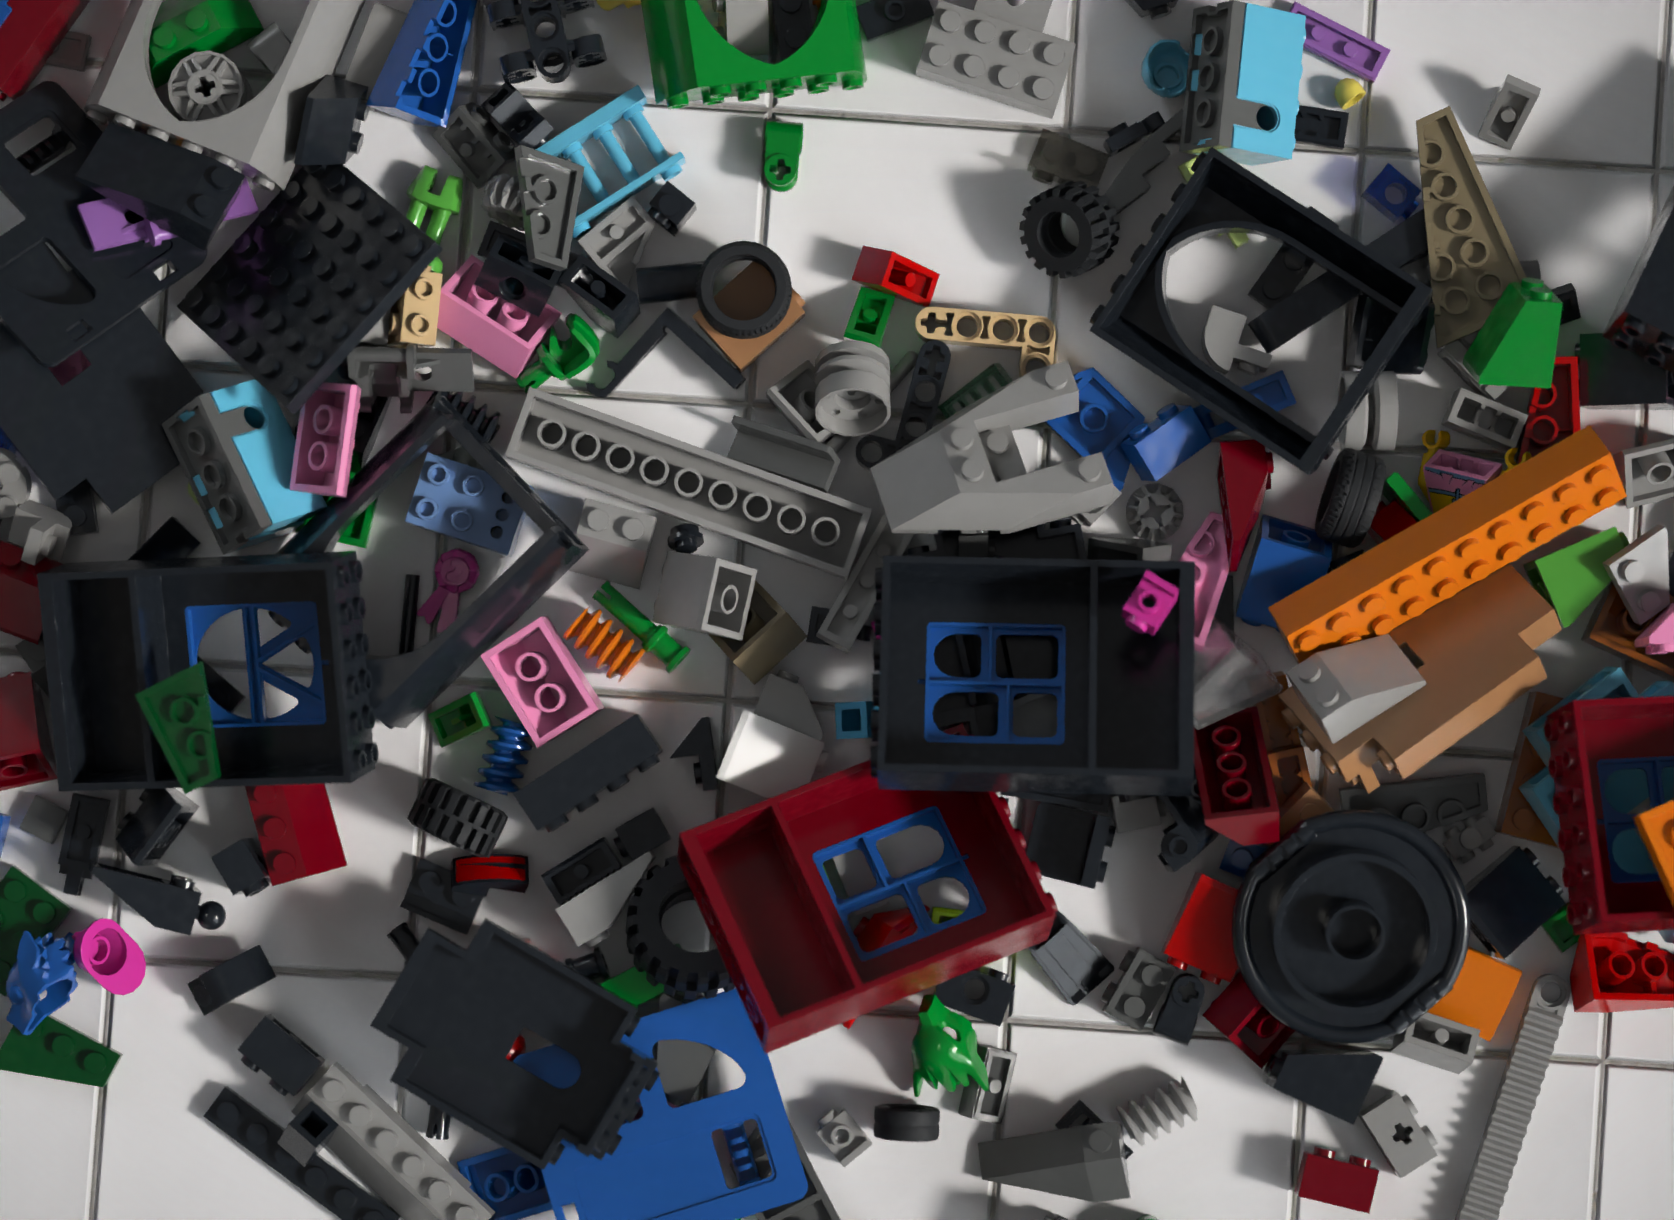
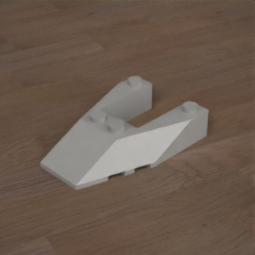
M1068 360L1030 371L961 409L871 467V474L891 532L938 533V530H961L962 534H976V530H999L1000 534H1009L1113 504V481L1102 452L1027 473L1012 431L1079 412V390Z

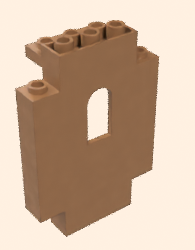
M1509 563L1489 574L1485 579L1464 588L1453 597L1443 600L1424 611L1421 615L1413 617L1388 633L1400 649L1408 646L1424 664L1417 669L1426 681L1427 685L1334 744L1297 697L1293 686L1278 695L1285 708L1281 711V714L1293 730L1297 727L1301 729L1302 733L1300 736L1312 752L1317 749L1321 752L1320 759L1332 775L1338 772L1346 782L1350 781L1353 786L1359 783L1369 794L1380 786L1371 767L1378 760L1388 772L1394 769L1404 780L1546 679L1547 675L1541 660L1533 650L1560 632L1562 628L1554 608Z

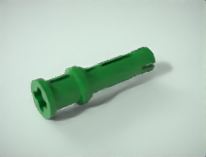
M606 581L601 588L611 598H606L599 590L595 592L592 598L643 642L641 646L645 652H651L666 665L665 670L668 673L674 671L687 657L691 649L688 646L682 647L667 633L668 628L661 624L656 626L616 590L609 581Z

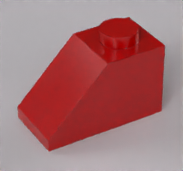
M863 246L852 280L872 290L896 296L895 298L922 307H929L940 274L893 251Z
M1395 500L1388 505L1380 501L1368 534L1379 545L1418 522Z

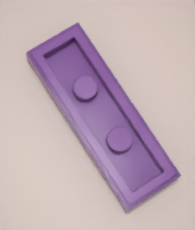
M1294 1L1289 12L1306 15V39L1303 49L1373 84L1390 49Z

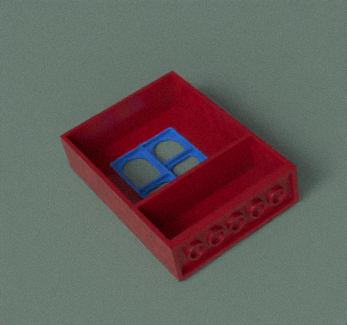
M1674 696L1572 700L1546 716L1544 736L1550 744L1551 757L1549 758L1548 769L1550 776L1554 778L1556 793L1553 796V808L1559 816L1560 830L1558 831L1557 841L1559 849L1563 851L1565 866L1562 870V881L1564 886L1568 888L1567 919L1573 927V935L1674 929V907L1659 874L1628 873L1619 867L1612 853L1613 842L1618 834L1625 830L1638 829L1633 817L1640 814L1620 813L1612 808L1605 795V783L1613 772L1623 769H1642L1647 778L1650 810L1665 804L1661 772L1663 768L1674 767Z
M963 723L943 731L945 734L954 736H974L972 733L967 734ZM867 760L679 833L677 862L765 1054L1048 940L1056 916L1055 913L1058 911L1052 894L1050 892L1045 893L1040 883L1042 880L1040 869L1034 860H1029L1024 850L1026 848L1024 836L1019 828H1013L1009 819L1011 815L1010 809L1003 796L998 797L996 792L878 789V778H871L870 760ZM919 825L931 827L939 833L943 840L944 850L938 861L899 878L890 876L876 847L878 840ZM860 850L876 880V885L872 889L852 897L839 899L823 869V863L849 851ZM944 877L956 879L967 889L969 896L968 907L958 917L941 924H935L931 921L917 889L919 886L935 879ZM892 896H902L912 914L918 931L911 936L874 951L864 952L860 948L848 922V915Z

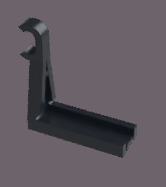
M667 307L618 364L607 360V367L613 369L615 377L605 389L599 390L595 383H586L589 392L597 397L611 395L668 334L665 331L667 327L733 389H738L747 379L678 314Z

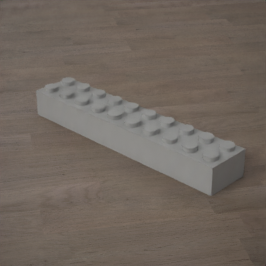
M529 387L505 453L508 459L846 580L851 572L872 513V509L532 387Z

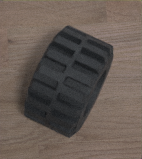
M1069 181L1043 191L1040 195L1033 197L1029 201L1030 206L1024 208L1022 213L1026 219L1020 222L1019 230L1024 231V236L1020 237L1022 245L1026 244L1028 247V251L1025 252L1028 259L1033 257L1036 260L1034 264L1039 270L1046 268L1047 275L1054 277L1059 274V278L1067 279L1103 264L1105 259L1111 257L1114 252L1111 247L1118 244L1119 237L1114 234L1120 230L1119 222H1114L1113 216L1117 215L1115 207L1110 209L1107 203L1110 199L1106 194L1098 195L1100 189L1094 185L1087 188V182L1078 181L1073 183V181ZM1062 213L1070 216L1077 225L1079 231L1078 246L1069 243L1061 231L1060 217Z
M426 778L407 819L415 827L478 857H490L508 820V816L504 811L435 778Z

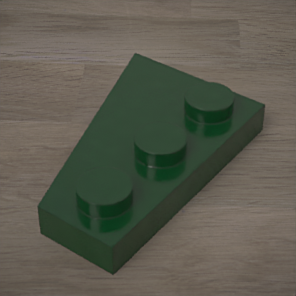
M203 661L135 694L185 794L221 777Z
M48 1015L30 1035H23L13 1025L0 1049V1070L105 1087L123 1054Z

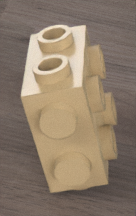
M428 266L395 302L390 310L388 342L383 347L407 348V344L410 343L418 344V348H429L436 345L443 274L431 272V266Z

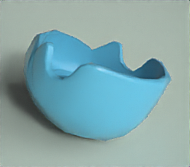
M1178 40L1158 41L1149 48L1142 62L1141 75L1144 83L1152 92L1160 97H1179L1186 89L1189 53L1181 47Z

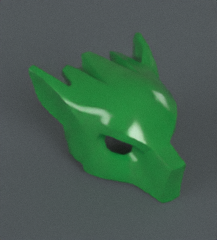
M935 994L923 995L918 1011L920 1022L911 1044L914 1096L918 1097L920 1095L924 1080L936 1090L938 1089L939 1081L948 1092H955L956 1085L961 1083L966 1087L970 1084L969 1076L984 1091H988L987 1070L977 1053V1034L972 1028V1023L965 1017L948 1010ZM950 1027L954 1029L957 1033V1039L955 1040L944 1032L943 1028Z

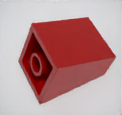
M1195 872L1161 950L1162 953L1169 955L1167 963L1185 971L1188 965L1194 966L1202 970L1199 977L1216 985H1220L1222 979L1231 983L1238 969L1232 942V916L1238 889Z

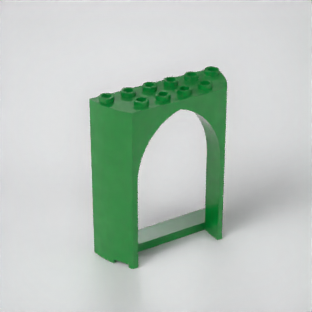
M641 0L656 105L667 104L668 109H679L689 106V101L702 100L703 105H715L723 103L726 97L736 96L738 101L744 102L756 100L759 98V94L772 93L774 98L792 96L794 95V90L807 89L808 94H819L829 91L830 86L842 85V90H855L864 87L863 83L867 81L856 0H821L817 19L806 41L794 54L775 65L752 58L728 43L710 24L697 0Z

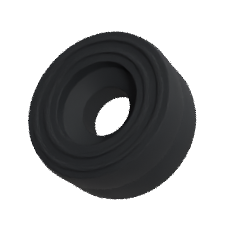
M881 1104L875 1106L873 1130L875 1137L906 1142H926L938 1139L940 1111L938 1108L917 1104Z

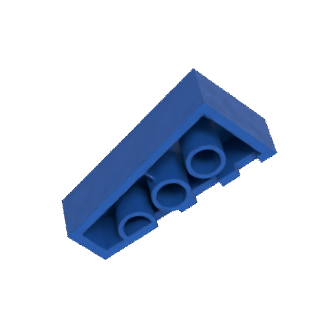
M414 0L366 105L416 125L446 128L477 0Z

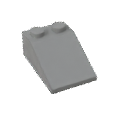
M1389 634L1317 652L1286 672L1297 697L1333 744L1427 685L1424 678Z
M653 850L648 851L555 909L578 947L586 943L590 949L610 936L607 929L615 924L633 895L635 886L640 879H643L656 858Z

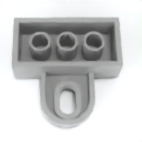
M939 0L917 65L916 76L1052 119L1077 43L1042 33L1053 0H1026L1020 6H1012L1007 0H977L974 10Z

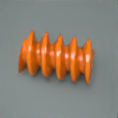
M588 607L567 629L563 638L569 640L577 636L574 648L579 650L588 646L585 658L589 660L598 655L599 658L595 667L601 669L609 665L606 677L612 679L620 675L619 683L642 658L645 650L641 648L632 653L630 650L634 640L631 638L621 643L620 639L623 630L620 628L610 633L609 630L613 621L608 619L600 624L598 621L602 611L598 609L589 614Z

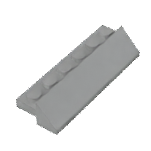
M338 1062L332 1065L291 1111L297 1116L312 1101L339 1124L326 1146L404 1220H489L495 1214V1211L470 1188L472 1185L470 1181L369 1085L366 1084L363 1087Z

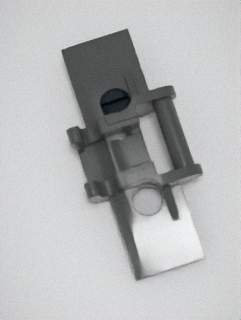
M359 343L324 382L353 384L360 387L361 413H372L373 404L377 396L399 397L400 413L411 414L414 391H475L472 349L418 348V344L415 343L407 344V348L360 347ZM430 367L432 371L428 374H420L416 372V369Z

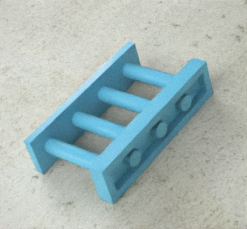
M636 85L541 147L535 149L558 158L563 156L565 160L570 159L571 162L584 166L582 180L598 204L580 215L578 212L576 213L573 239H577L587 233L592 228L590 226L591 222L625 202L632 195H636L661 178L666 182L683 171L681 165L686 162L681 151L670 157L642 113L644 108L642 106L647 103V100L639 85ZM622 118L626 121H631L658 166L642 176L638 174L612 133L614 130L612 125ZM592 137L596 141H601L628 185L612 195L608 194L581 152L583 150L581 144Z

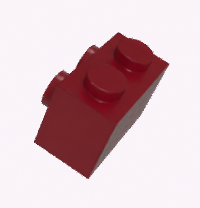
M1317 1146L1314 1147L1313 1152L1304 1150L1294 1190L1297 1196L1370 1213L1379 1174L1378 1169L1370 1166L1372 1160L1350 1155L1349 1161L1335 1158L1336 1151Z

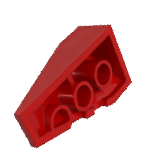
M1623 932L1580 934L1569 976L1574 1012L1609 1013L1674 1008V954L1658 949L1657 944L1648 941L1642 943L1628 938V934Z

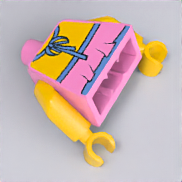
M1427 430L1422 436V442L1428 450L1422 456L1418 486L1430 503L1431 512L1435 513L1520 465L1514 461V455L1517 453L1518 448H1511L1506 452L1505 463L1508 467L1505 471L1502 470L1501 463L1443 450L1450 444V434L1447 431L1441 430L1438 434V441L1435 443L1436 431ZM1525 452L1521 463L1532 458L1529 452Z

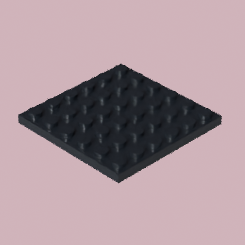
M342 163L304 165L287 183L285 190H281L268 206L259 213L258 217L234 241L221 258L212 265L210 270L176 307L295 415L440 254L443 248Z

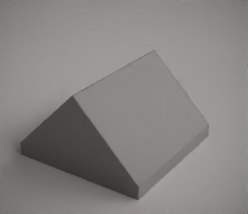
M806 360L767 390V399L802 437L824 443L834 434L823 428L816 419L815 367L809 360Z
M1674 438L1623 450L1612 455L1627 497L1623 498L1627 509L1674 498Z

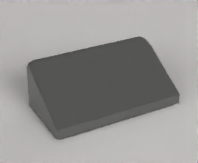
M977 1044V1053L987 1070L989 1090L984 1091L969 1076L970 1084L963 1088L958 1113L971 1119L1001 1124L1017 1053Z

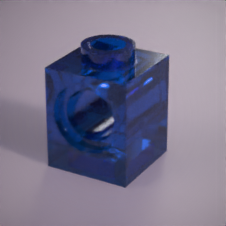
M1388 163L1361 196L1394 223L1400 216L1405 220L1408 219L1420 203L1415 198L1421 190ZM1395 187L1399 189L1403 196L1402 202L1400 204L1390 203L1385 197L1386 188Z

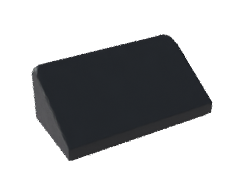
M172 516L128 560L187 558L201 542Z

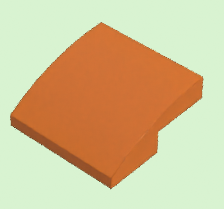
M1468 946L1464 965L1453 985L1454 989L1427 1012L1479 1029V1037L1490 1042L1522 975V970Z

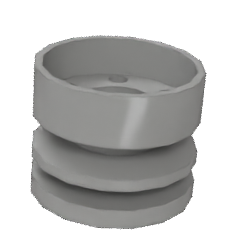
M213 51L194 52L181 59L172 70L168 82L169 100L183 121H200L216 118L240 108L253 99L252 88L236 64L225 55ZM210 84L213 87L210 90L211 96L205 97L203 95L206 91L205 86Z
M857 340L842 341L829 345L819 353L815 360V416L823 428L838 435L863 436L876 432L886 425L891 416L890 361L884 350L874 344Z

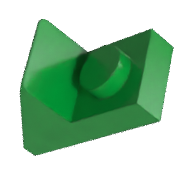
M861 286L844 333L845 341L859 340L874 344L881 349L885 329L896 296Z

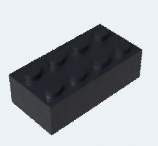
M635 714L513 795L537 831L546 828L548 833L553 832L569 821L566 815L574 809L582 813L598 803L600 800L596 795L606 788L610 793H613L630 782L627 775L638 768L640 773H643L659 763L660 760L657 755L662 753L663 750L641 716Z

